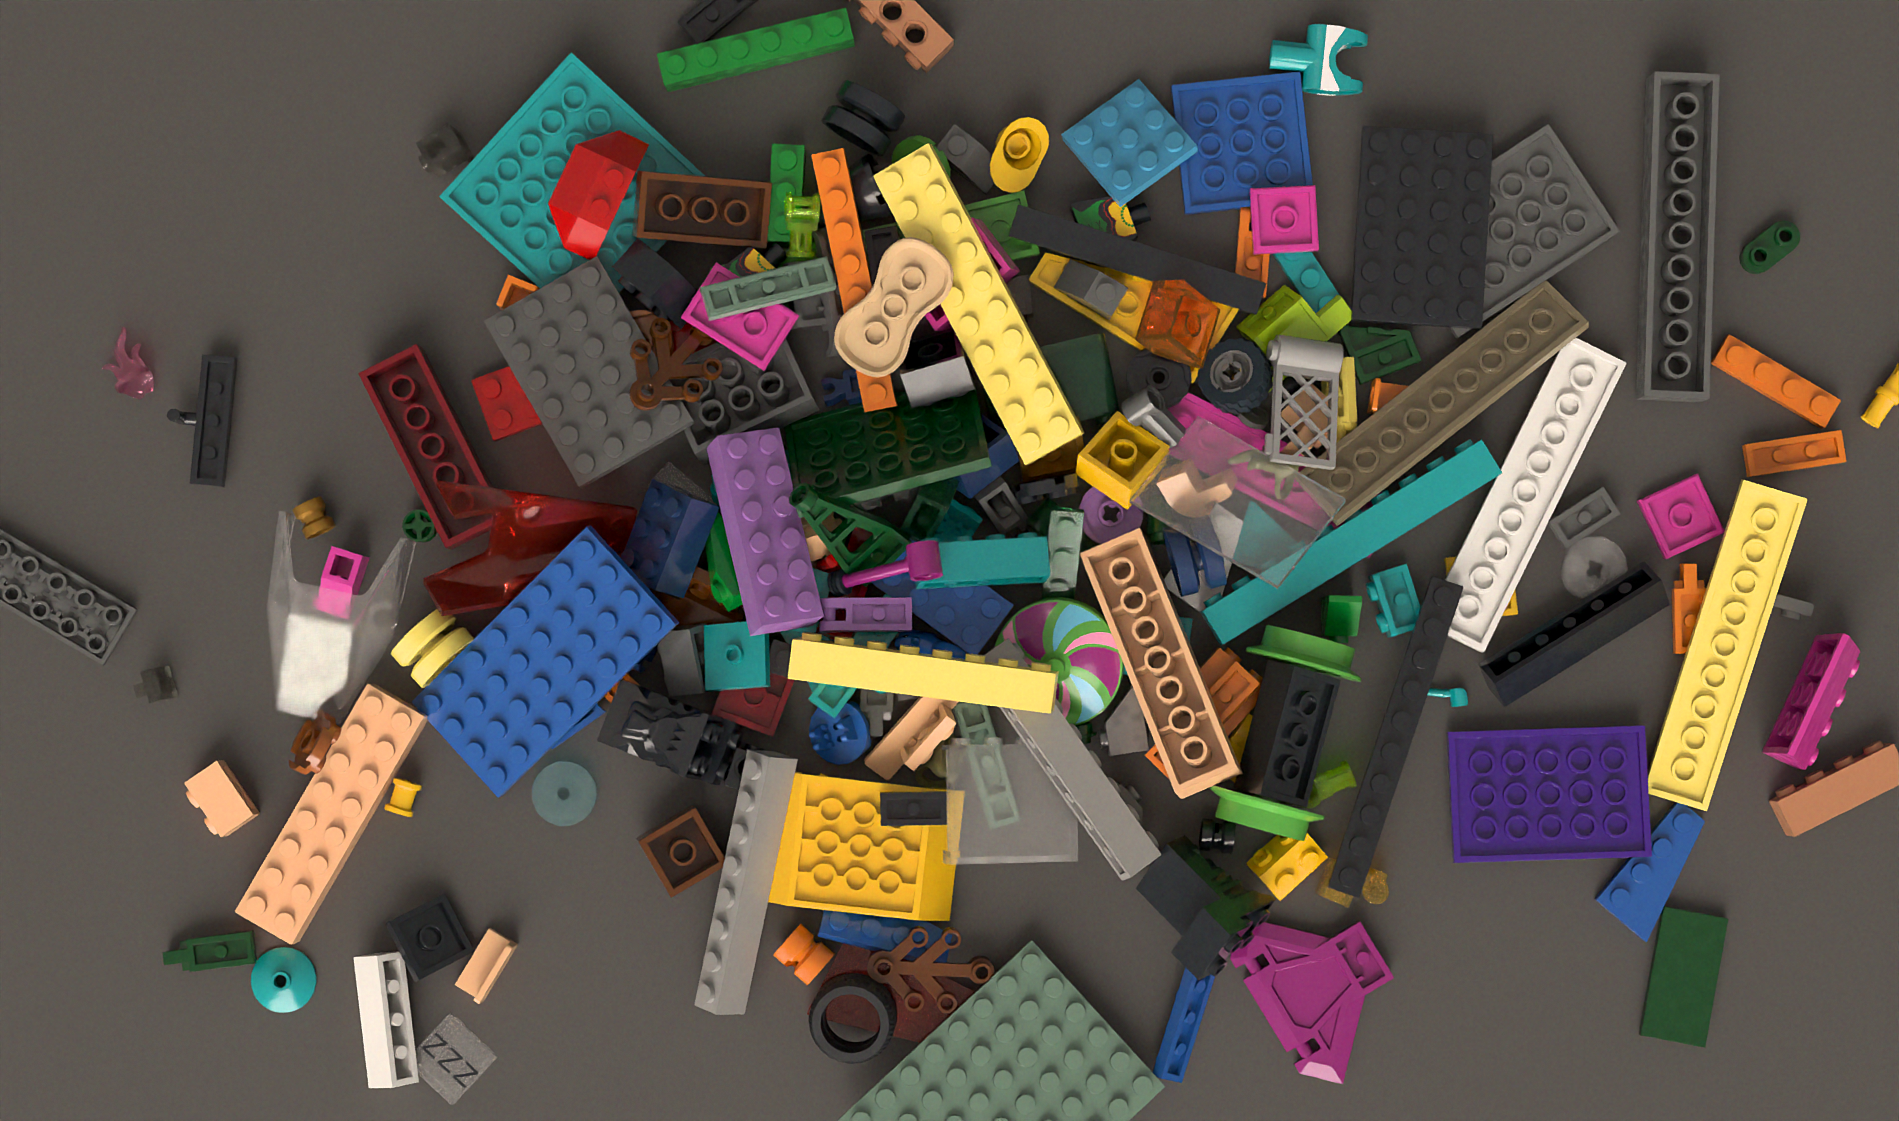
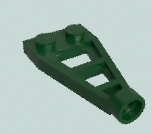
M805 482L798 484L790 494L789 503L802 513L847 574L892 563L906 551V546L912 543L908 535L888 520L821 494ZM832 512H836L846 518L832 532L821 523ZM856 527L873 533L854 552H850L842 542ZM871 582L864 583L862 585L867 587Z

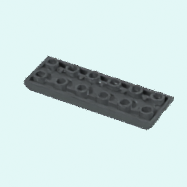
M0 528V605L104 666L138 609Z

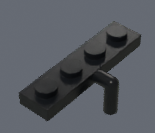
M202 354L197 413L183 412L177 409H170L167 412V418L170 421L182 425L195 426L190 484L225 487L237 358Z

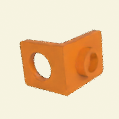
M1375 378L1371 381L1367 413L1374 414L1408 386L1381 382L1380 378Z

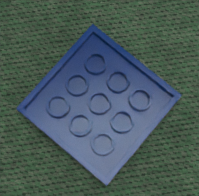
M1300 72L1171 85L1174 119L1196 143L1198 152L1179 165L1185 215L1250 207V188L1313 185Z

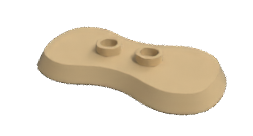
M913 237L902 238L885 251L872 289L863 300L850 308L840 318L836 326L834 342L839 355L844 361L857 371L872 377L886 376L894 372L903 363L916 325L923 316L940 305L951 290L954 274L952 265L946 256L930 243Z

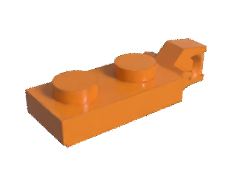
M1696 563L1680 564L1679 580L1673 581V654H1686L1705 595L1704 580H1697Z

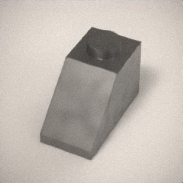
M1133 686L1129 688L1104 722L1105 730L1099 731L1101 749H1108L1109 756L1149 750L1144 714Z

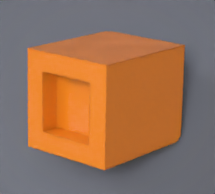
M508 275L496 305L501 310H504L540 288Z

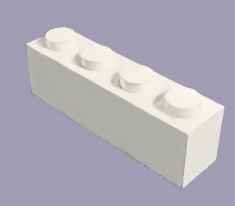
M380 952L354 957L369 1088H394L419 1082L406 967L400 952Z

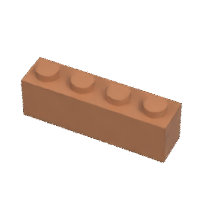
M1881 740L1875 741L1862 748L1863 754L1855 758L1852 755L1840 758L1833 763L1835 768L1825 773L1823 769L1814 771L1804 777L1805 783L1797 787L1794 784H1789L1775 791L1777 796L1768 801L1786 836L1796 837L1898 786L1899 753L1894 743L1882 744Z

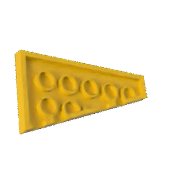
M1046 252L1028 279L1029 283L1139 351L1153 345H1165L1180 352L1190 366L1192 384L1197 378L1198 370L1201 367V360L1205 358L1208 350L1213 349L1220 341L1238 312V309L1113 269L1072 259L1104 273L1128 288L1109 321L1054 288L1070 258Z

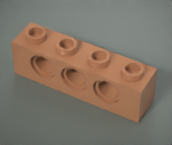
M854 0L861 7L858 10L861 16L871 25L876 22L884 30L881 33L883 38L892 47L899 45L906 52L904 55L905 60L915 70L921 67L927 73L954 47V39L915 0ZM889 7H897L902 12L901 16L896 20L887 19L883 13ZM918 29L923 32L924 38L918 43H912L908 41L906 35L910 30Z

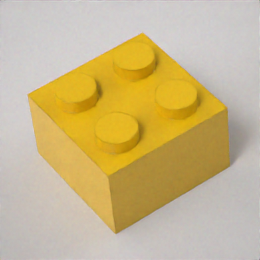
M1116 411L1078 454L1075 473L1128 510L1166 466L1170 446L1141 426L1132 425L1123 414Z

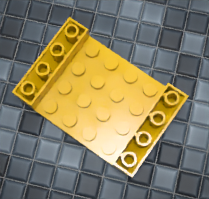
M795 772L768 902L786 906L910 920L950 921L964 791ZM880 792H947V825L881 826Z

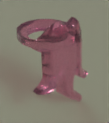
M122 327L114 349V355L120 367L118 368L116 365L108 363L101 369L111 370L118 380L114 386L117 393H124L130 397L142 400L146 393L154 392L152 372L149 367H146L139 356L141 344H136L132 348V359L127 355L125 351L127 330L125 327Z

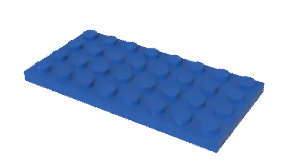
M590 525L412 703L420 712L428 716L427 720L499 798L634 668L679 621Z

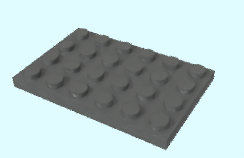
M1549 124L1492 160L1482 322L1620 232ZM1450 328L1456 339L1471 330Z
M597 256L484 320L486 327L580 489L695 424L681 400H661L660 404L651 410H640L633 405L629 391L632 384L637 381L635 363L630 356V349L634 341L646 339ZM635 348L640 354L646 353L643 348ZM651 349L647 362L650 377L652 378L658 371L657 358ZM668 379V381H667L663 386H673V385L671 384L670 380ZM641 390L642 393L646 396L652 395V393L647 390Z

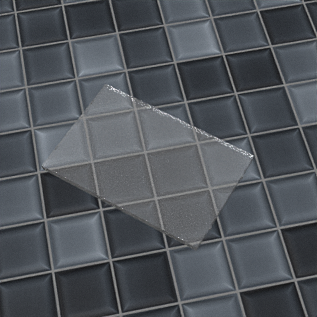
M1197 416L1185 431V435L1178 444L1171 448L1130 499V503L1277 589L1291 571L1295 569L1298 562L1346 502L1344 497L1283 463L1270 462L1269 455L1264 454V452L1200 416Z

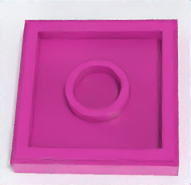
M1315 185L1250 188L1253 255L1314 252L1319 250Z
M1698 473L1637 500L1664 560L1725 532Z

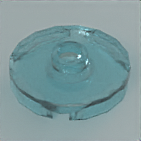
M572 761L556 762L545 767L537 775L532 787V802L537 813L545 821L557 826H571L583 821L593 811L597 801V785L592 775L584 766ZM563 787L567 788L570 792L567 800H562L558 795L559 790Z

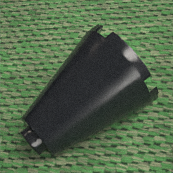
M871 154L863 156L849 167L860 222L893 215L873 175L879 173L873 167L879 164ZM817 191L805 201L806 208L803 209V214L810 227L814 225L816 228L826 227L819 191Z

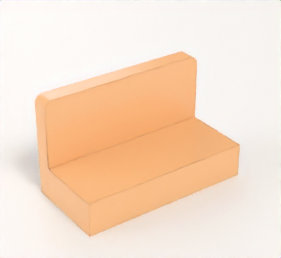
M489 928L455 985L474 996L473 1001L480 1004L486 999L518 944L494 929Z

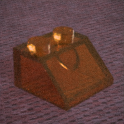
M1185 280L1153 281L1135 340L1155 355L1192 367L1203 368L1221 310Z

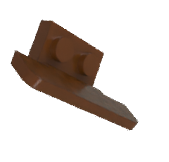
M697 566L685 597L680 598V600L650 588V591L679 621L676 626L706 623L707 625L742 622L745 617L743 605L728 612L723 603L716 601L711 591L709 572Z

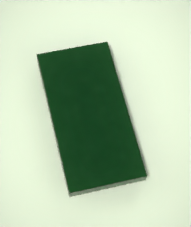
M1663 907L1658 923L1639 1035L1706 1047L1728 924L1727 918Z

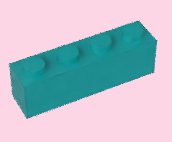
M1037 533L1019 534L1018 538L1005 539V535L1002 534L989 535L985 537L986 540L973 541L971 536L953 538V542H940L939 538L922 539L921 541L933 540L939 542L943 576L933 580L915 581L916 590L1046 582L1051 575L1047 537H1038Z

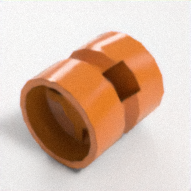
M800 923L773 956L786 967L793 966L794 974L808 985L835 953L822 941L815 943L814 934Z

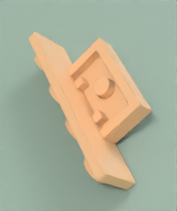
M920 696L864 759L865 765L885 780H890L903 764L915 771L920 764H925L931 758L933 749L940 741L948 739L953 733L956 720L952 709L959 701Z

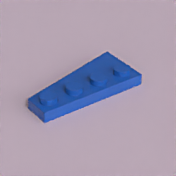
M1675 802L1651 830L1652 857L1628 858L1594 899L1638 937L1647 942L1705 821L1687 805Z

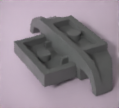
M826 227L808 228L809 235L814 238L817 253L812 254V259L828 257L836 283V290L789 301L790 310L800 316L792 329L822 325L823 332L828 331L829 347L826 350V357L840 356L835 346L834 337L836 326L844 315L828 233ZM805 261L788 262L783 264V267Z

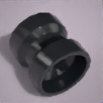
M1202 818L1199 850L1210 851L1211 849H1219L1222 853L1232 854L1236 824L1231 821L1215 823L1213 819Z

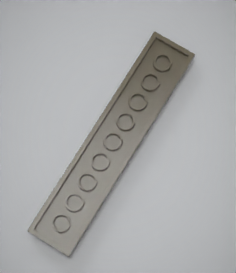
M1545 280L1336 443V467L1333 470L1305 467L1294 476L1296 483L1337 526L1340 525L1589 328V321ZM1327 451L1324 452L1317 459L1326 460Z

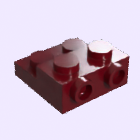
M770 673V687L720 691L712 714L773 737L794 680Z

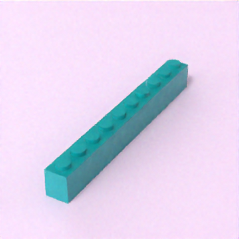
M1471 439L1454 448L1455 456L1447 461L1443 456L1426 465L1429 472L1418 478L1413 473L1398 483L1401 487L1398 491L1390 495L1386 490L1370 500L1373 504L1372 507L1363 512L1361 509L1357 510L1345 520L1346 523L1334 529L1332 524L1315 533L1318 539L1315 542L1306 546L1304 541L1287 551L1290 557L1278 563L1275 558L1261 566L1259 569L1262 574L1253 580L1247 575L1231 585L1234 591L1223 597L1219 592L1204 601L1203 603L1206 608L1200 611L1219 644L1223 645L1502 474L1501 469L1484 442L1480 440L1473 444Z

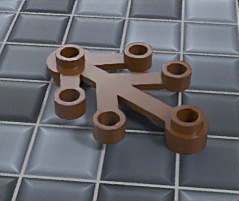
M656 318L649 330L650 335L654 338L658 371L652 378L650 377L647 362L651 352L649 342L638 339L633 342L630 349V356L634 360L637 381L632 384L629 391L633 405L640 410H651L656 408L661 400L698 401L702 395L703 386L697 380H688L683 387L663 385L668 379L705 378L710 381L718 379L723 367L722 363L716 358H708L703 364L682 365L699 345H710L715 339L692 325L690 336L670 357L668 335L671 325L664 318ZM661 326L665 329V332H659L655 327ZM635 348H643L646 353L640 354ZM707 366L715 367L717 372H710ZM687 388L696 389L697 394L689 393ZM641 390H647L651 392L652 395L646 396L642 393Z
M922 926L912 927L908 932V936L891 951L879 950L869 957L867 972L870 978L878 983H889L904 999L905 1007L911 1012L920 1011L924 1006V999L922 994L917 990H912L899 974L913 975L936 1000L938 1009L943 1013L953 1012L957 1006L955 996L951 992L945 991L932 976L970 977L974 983L985 984L994 975V967L991 961L981 955L973 957L968 963L934 962L947 949H954L960 945L961 935L954 927L945 928L941 933V937L914 961H903L901 959L914 947L920 948L927 944L929 936L926 929ZM915 932H923L924 938L921 941L916 942L912 939ZM955 933L957 938L955 942L947 943L945 941L946 935ZM880 963H888V971L882 973L877 970ZM986 967L987 973L984 976L979 977L975 974L977 968ZM910 997H919V1003L916 1006L909 1005L908 1000ZM943 998H951L952 1004L949 1007L941 1006Z

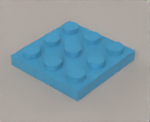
M1140 79L1061 134L1065 144L1119 207H1122L1198 152L1196 143Z

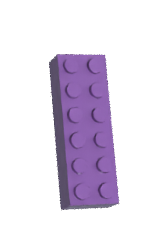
M779 428L717 436L706 449L750 636L811 627L824 614L801 518H799L796 508L789 503L793 484Z

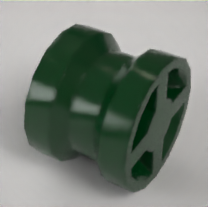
M416 509L410 511L403 520L402 528L404 534L413 541L426 543L434 539L438 533L428 512L425 510Z

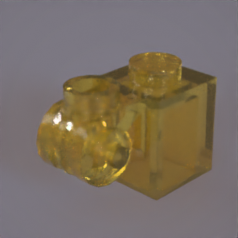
M1329 857L1315 893L1349 908L1353 896L1327 887L1336 859ZM1370 867L1362 888L1365 900L1372 904H1381L1386 901L1389 895V888L1386 884L1387 874Z

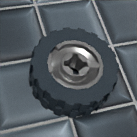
M1238 338V340L1226 339L1225 342H1219L1213 349H1209L1205 358L1201 360V367L1197 375L1199 377V387L1203 390L1202 393L1224 413H1247L1252 408H1257L1261 405L1264 398L1268 397L1270 388L1272 389V365L1260 348L1251 341L1247 342L1242 338ZM1237 372L1234 380H1231L1232 375Z

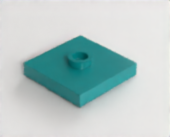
M747 621L704 625L705 690L711 692L770 687L769 633L750 636Z

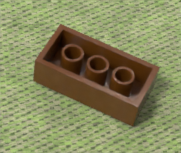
M637 170L632 236L648 239L767 248L772 183L757 180Z

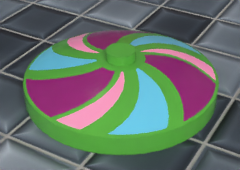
M1052 597L1032 602L1021 608L1009 619L996 641L995 647L1008 638L1012 643L1018 644L1025 654L1024 661L1030 668L1032 662L1051 664V670L1059 671L1055 698L1063 708L1062 714L1069 724L1080 725L1099 715L1110 704L1120 687L1124 673V664L1107 621L1096 609L1078 600Z

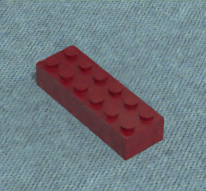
M415 344L358 373L445 548L453 550L510 521L421 346Z

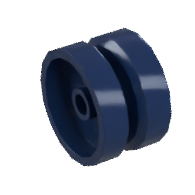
M1208 516L1191 521L1189 526L1191 542L1182 525L1176 524L1163 528L1168 559L1181 597L1199 592V571L1205 586L1209 589L1227 585L1221 546Z

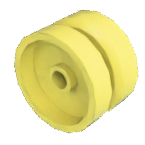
M445 606L439 607L417 623L391 652V655L401 666H410L418 661L412 669L411 677L422 688L428 686L475 639L464 627L457 628L448 634L453 628L456 618Z

